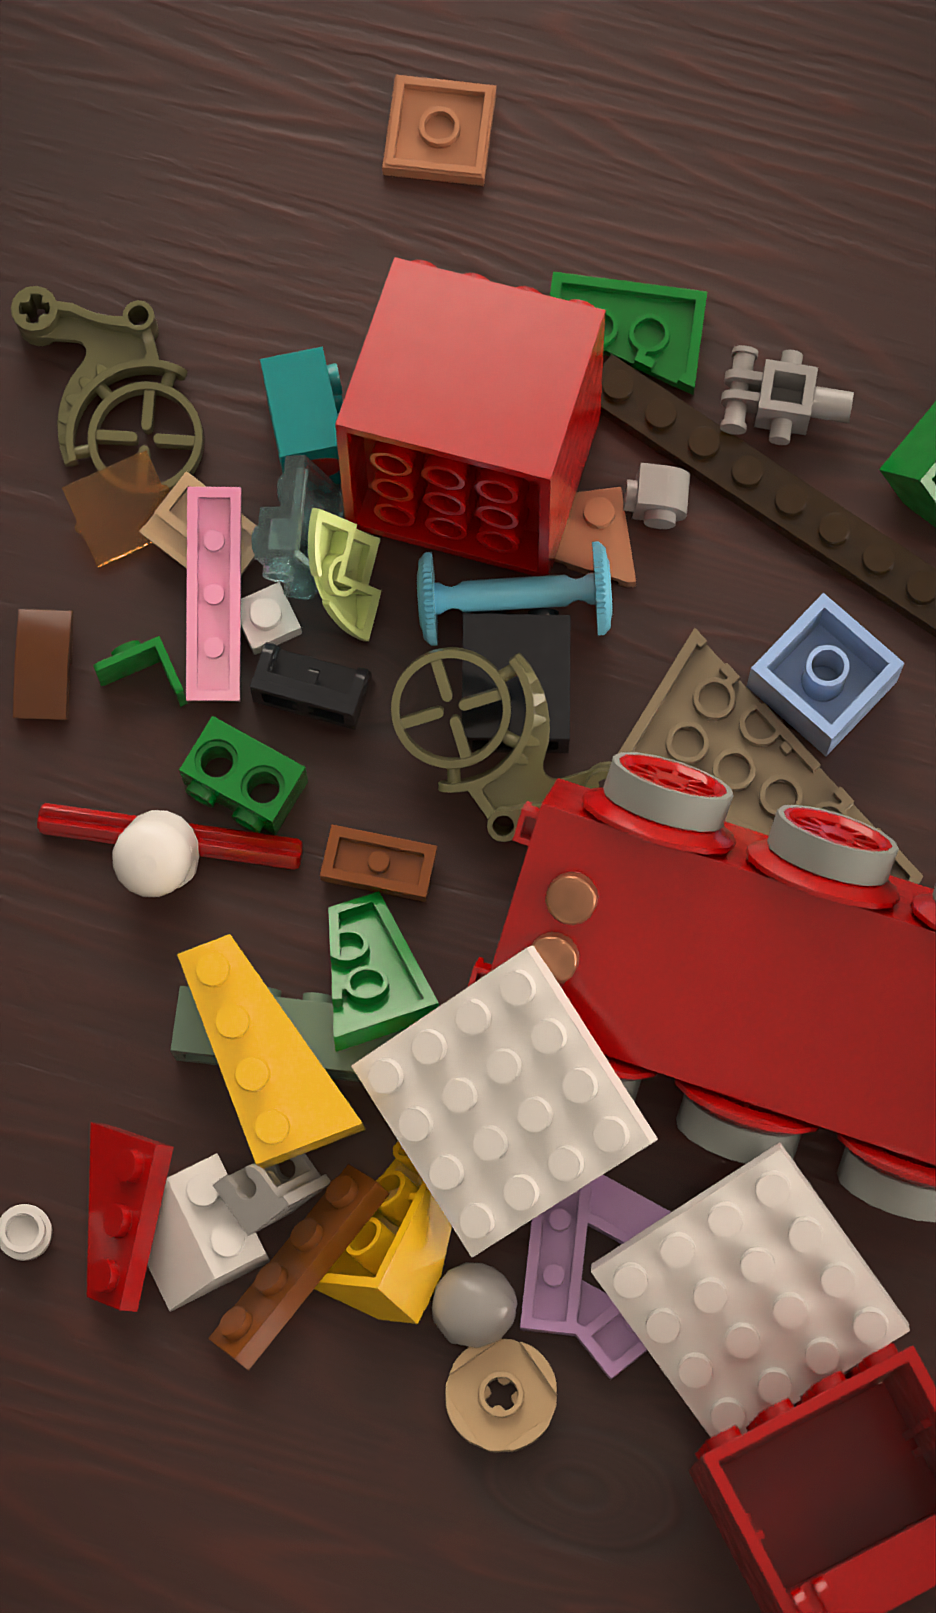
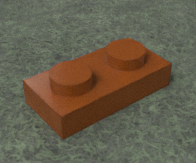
M331 824L320 879L324 882L373 892L379 891L383 894L427 902L438 848L436 845Z

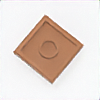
M395 75L382 166L383 175L484 186L496 99V86Z

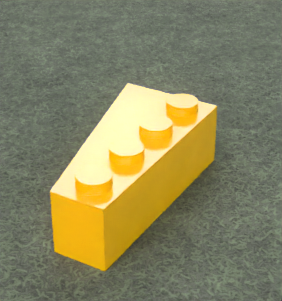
M230 934L177 954L256 1165L266 1169L366 1130L359 1117Z

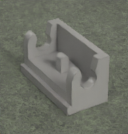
M305 1153L290 1159L295 1165L293 1177L283 1175L278 1164L262 1169L256 1163H253L231 1175L223 1176L213 1184V1187L247 1236L293 1213L330 1184L331 1181L326 1174L321 1176Z

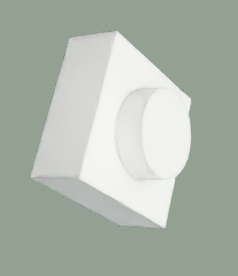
M280 582L241 599V629L254 655L262 652L265 642L279 645L302 634L301 626Z

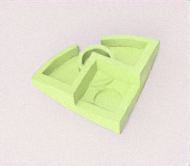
M312 508L308 530V557L311 575L314 577L322 598V604L334 622L345 632L361 641L369 642L382 590L369 586L380 538L356 529L357 524L324 510Z

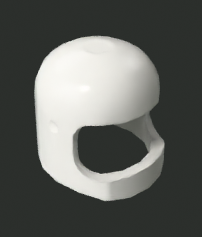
M151 810L137 816L119 835L113 849V868L118 880L129 891L142 897H160L171 893L190 881L197 871L199 860L197 837L192 827L181 816L169 811Z

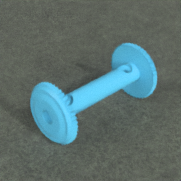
M599 541L592 542L593 573H588L579 579L570 578L565 574L462 581L453 587L442 585L439 582L435 583L432 552H425L419 559L417 571L419 621L424 640L431 646L438 645L437 615L452 608L462 610L465 613L566 607L577 600L595 605L597 634L605 635L611 628L613 614L610 562L606 553V547Z

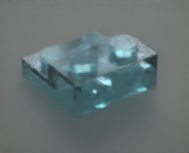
M306 455L286 456L284 475L279 477L277 483V496L280 506L260 507L258 526L253 529L251 544L255 555L254 558L263 565L262 576L271 581L283 582V594L287 597L306 600L314 598L315 593H319L314 577L311 575L308 557V530L312 508H318L343 518L344 506L342 489Z

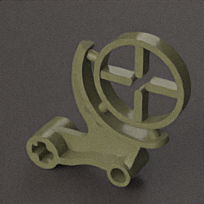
M30 286L19 291L13 298L11 313L24 340L36 346H46L53 342H69L82 344L86 348L85 359L69 380L59 407L58 439L65 466L73 467L79 465L78 459L91 457L98 473L111 487L121 493L138 498H155L167 495L186 471L193 476L203 456L204 432L194 406L183 394L173 388L175 380L184 381L188 371L177 364L160 360L155 343L159 334V327L152 307L144 301L137 300L125 307L123 316H111L89 311L74 303L56 301L54 295L43 287ZM44 309L46 314L40 315L38 323H31L29 318H35L37 310ZM141 321H146L143 325H136ZM132 376H163L161 383L135 382L122 386L113 392L108 387L117 381ZM99 395L103 401L98 405L91 418L88 429V444L76 446L77 429L83 413L91 401ZM139 395H144L141 427L145 434L153 432L156 395L170 399L178 404L188 414L194 426L195 436L154 435L153 441L158 448L193 450L188 462L180 472L167 481L155 485H148L151 452L148 446L143 445L139 448L136 485L122 481L114 476L104 466L98 452V444L137 446L139 444V438L135 432L100 429L104 419L115 406L126 399Z
M446 647L429 651L419 656L407 666L395 686L391 702V716L396 734L404 747L416 758L429 765L447 769V779L438 782V790L440 792L455 793L468 791L488 819L487 829L490 836L500 842L510 841L513 839L519 816L525 803L529 801L532 802V806L540 808L541 803L557 780V778L549 777L543 768L550 734V717L544 690L534 670L520 652L509 659V665L498 670L487 658L468 649ZM446 658L462 659L476 664L486 671L497 685L496 688L461 698L459 701V708L466 711L502 700L503 705L502 719L497 732L485 746L474 753L471 752L461 717L457 714L451 716L450 726L460 757H444L428 752L420 747L406 730V728L441 718L444 714L442 706H433L401 716L400 711L401 695L406 683L418 669L430 662L442 699L445 702L451 701L453 691L443 663V659ZM515 676L519 677L526 702L525 722L520 736L508 730L511 717V696L506 682ZM501 742L513 748L503 760L489 770L475 776L461 778V768L482 761L495 751ZM600 762L589 770L560 779L590 789L599 788V781L607 778L611 762ZM499 816H508L512 819L513 823L509 826H500L495 822V819Z

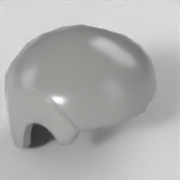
M466 1262L448 1270L436 1285L431 1308L433 1321L451 1344L480 1348L499 1341L513 1325L517 1299L513 1287L497 1269L484 1263Z

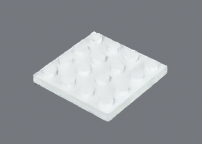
M533 945L525 948L352 1065L353 1070L471 1257L479 1254L658 1140Z
M780 1142L591 1264V1273L710 1437L735 1425L738 1426L741 1434L748 1432L746 1426L761 1411L788 1397L792 1404H795L801 1400L800 1396L810 1389L811 1385L840 1370L844 1373L863 1361V1358L887 1346L910 1331L905 1317Z

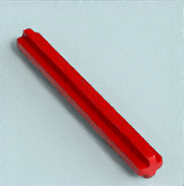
M44 803L41 805L38 813L37 828L39 832L46 835L116 844L119 835L137 816ZM188 823L197 837L199 856L293 870L298 869L301 864L303 844L298 838Z

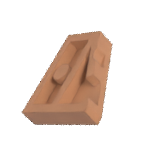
M621 487L576 492L554 561L564 564L570 570L583 574L593 573L592 542L599 541L606 547V553L610 562L611 580L619 582L618 585L629 588L636 586V577L626 514L623 511L624 501Z

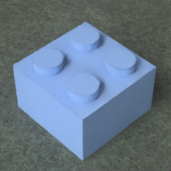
M822 593L751 667L746 687L823 755L827 756L895 685L904 662L825 593Z

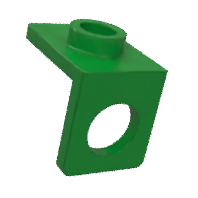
M160 636L143 643L139 640L126 642L115 648L111 652V657L93 665L101 686H105L160 662L180 707L188 704L182 685Z

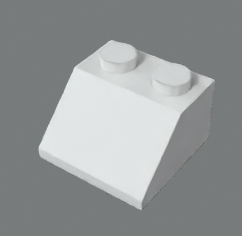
M218 1154L204 1159L168 1177L166 1180L148 1267L170 1312L270 1262L257 1233L255 1232L247 1236L213 1187L214 1183L223 1176L228 1175Z

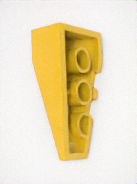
M397 1141L393 1146L394 1161L382 1176L376 1180L390 1193L389 1196L314 1289L379 1320L418 1324L442 1275L452 1225L403 1147Z

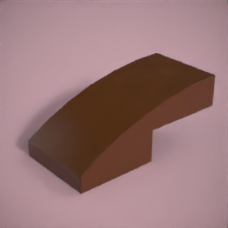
M19 609L14 665L13 718L67 720L69 718L70 664L73 663V610Z

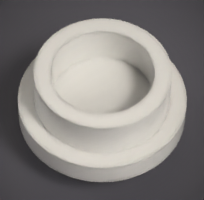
M20 1204L11 1207L0 1217V1248L9 1257L21 1261L32 1260L43 1254L50 1245L52 1225L48 1216L40 1208L30 1204Z

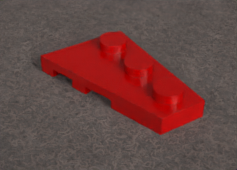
M91 1122L87 1297L117 1310L137 1312L174 1147L108 1124Z

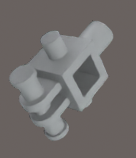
M745 345L733 347L732 369L725 372L724 378L725 385L730 387V389L723 391L721 397V404L726 407L724 419L720 423L722 431L729 434L745 433L747 428L745 423L746 412L756 414L754 427L769 429V441L771 443L787 445L790 443L791 433L806 435L810 417L849 423L854 392L815 386L818 367L802 365L803 354L801 352L784 350L781 361L766 359L763 372L753 371L754 361L758 358V350Z

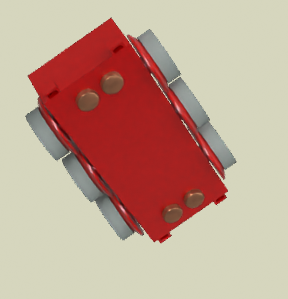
M620 752L613 756L604 787L590 789L557 778L541 803L540 808L532 806V802L527 801L521 810L512 841L527 845L528 849L492 964L484 962L485 958H478L473 967L468 987L525 948L533 945L633 1101H635L642 1079L652 1078L658 1073L674 1078L676 1086L684 1093L676 1122L678 1129L689 1140L710 1152L745 1164L780 1142L793 1160L801 1135L803 1133L816 1132L822 1127L836 1132L838 1139L846 1146L837 1170L839 1182L851 1194L874 1207L894 1215L918 1221L936 1222V885L932 889L890 875L898 852L896 842L883 832L861 821L839 813L803 805H783L777 809L769 835L726 822L733 792L723 781L703 770L682 762L638 752Z

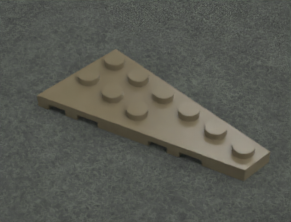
M694 628L618 753L638 752L657 755L698 768L720 779L733 792V798L725 821L766 835L770 833L777 809L783 805H803L845 815L875 828L854 805V800L841 786L837 787L820 768L821 764L765 703L761 704L740 681V676L728 663L725 664L707 645V640ZM898 849L890 875L919 884L923 875Z

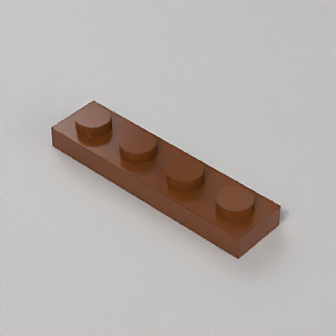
M348 1164L341 1174L330 1182L326 1192L308 1215L293 1228L290 1237L271 1261L260 1269L255 1281L234 1307L223 1315L218 1327L208 1339L249 1371L390 1193L377 1181Z

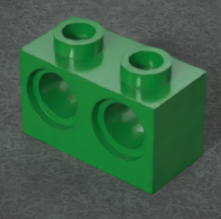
M214 716L209 720L179 769L183 783L188 786L185 792L194 800L210 808H213L217 802L233 811L232 819L244 828L256 833H260L261 829L264 828L274 835L278 833L308 783L306 767ZM215 758H226L233 763L230 771L221 777H211L204 770L206 765ZM270 783L275 785L279 792L272 801L258 803L250 797L251 792L256 786Z

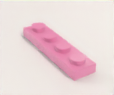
M187 487L186 701L240 702L241 487Z

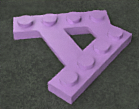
M601 1175L532 1219L520 1330L575 1336L610 1380L616 1377L648 1350L607 1293L582 1280L587 1225L623 1244L671 1212L607 1176Z

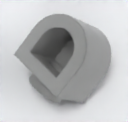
M640 463L635 480H626L623 511H631V519L644 520V524L651 528L670 529L675 527L677 521L684 520L687 517L690 474L681 468Z

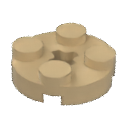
M501 1338L497 1342L480 1348L468 1347L454 1362L446 1383V1409L454 1428L470 1444L490 1453L514 1452L534 1443L549 1427L557 1406V1382L548 1361L534 1347L513 1339ZM498 1380L502 1386L508 1385L511 1382L516 1387L517 1391L511 1396L514 1404L512 1408L505 1411L500 1405L491 1408L487 1404L486 1399L491 1395L488 1385L492 1381Z

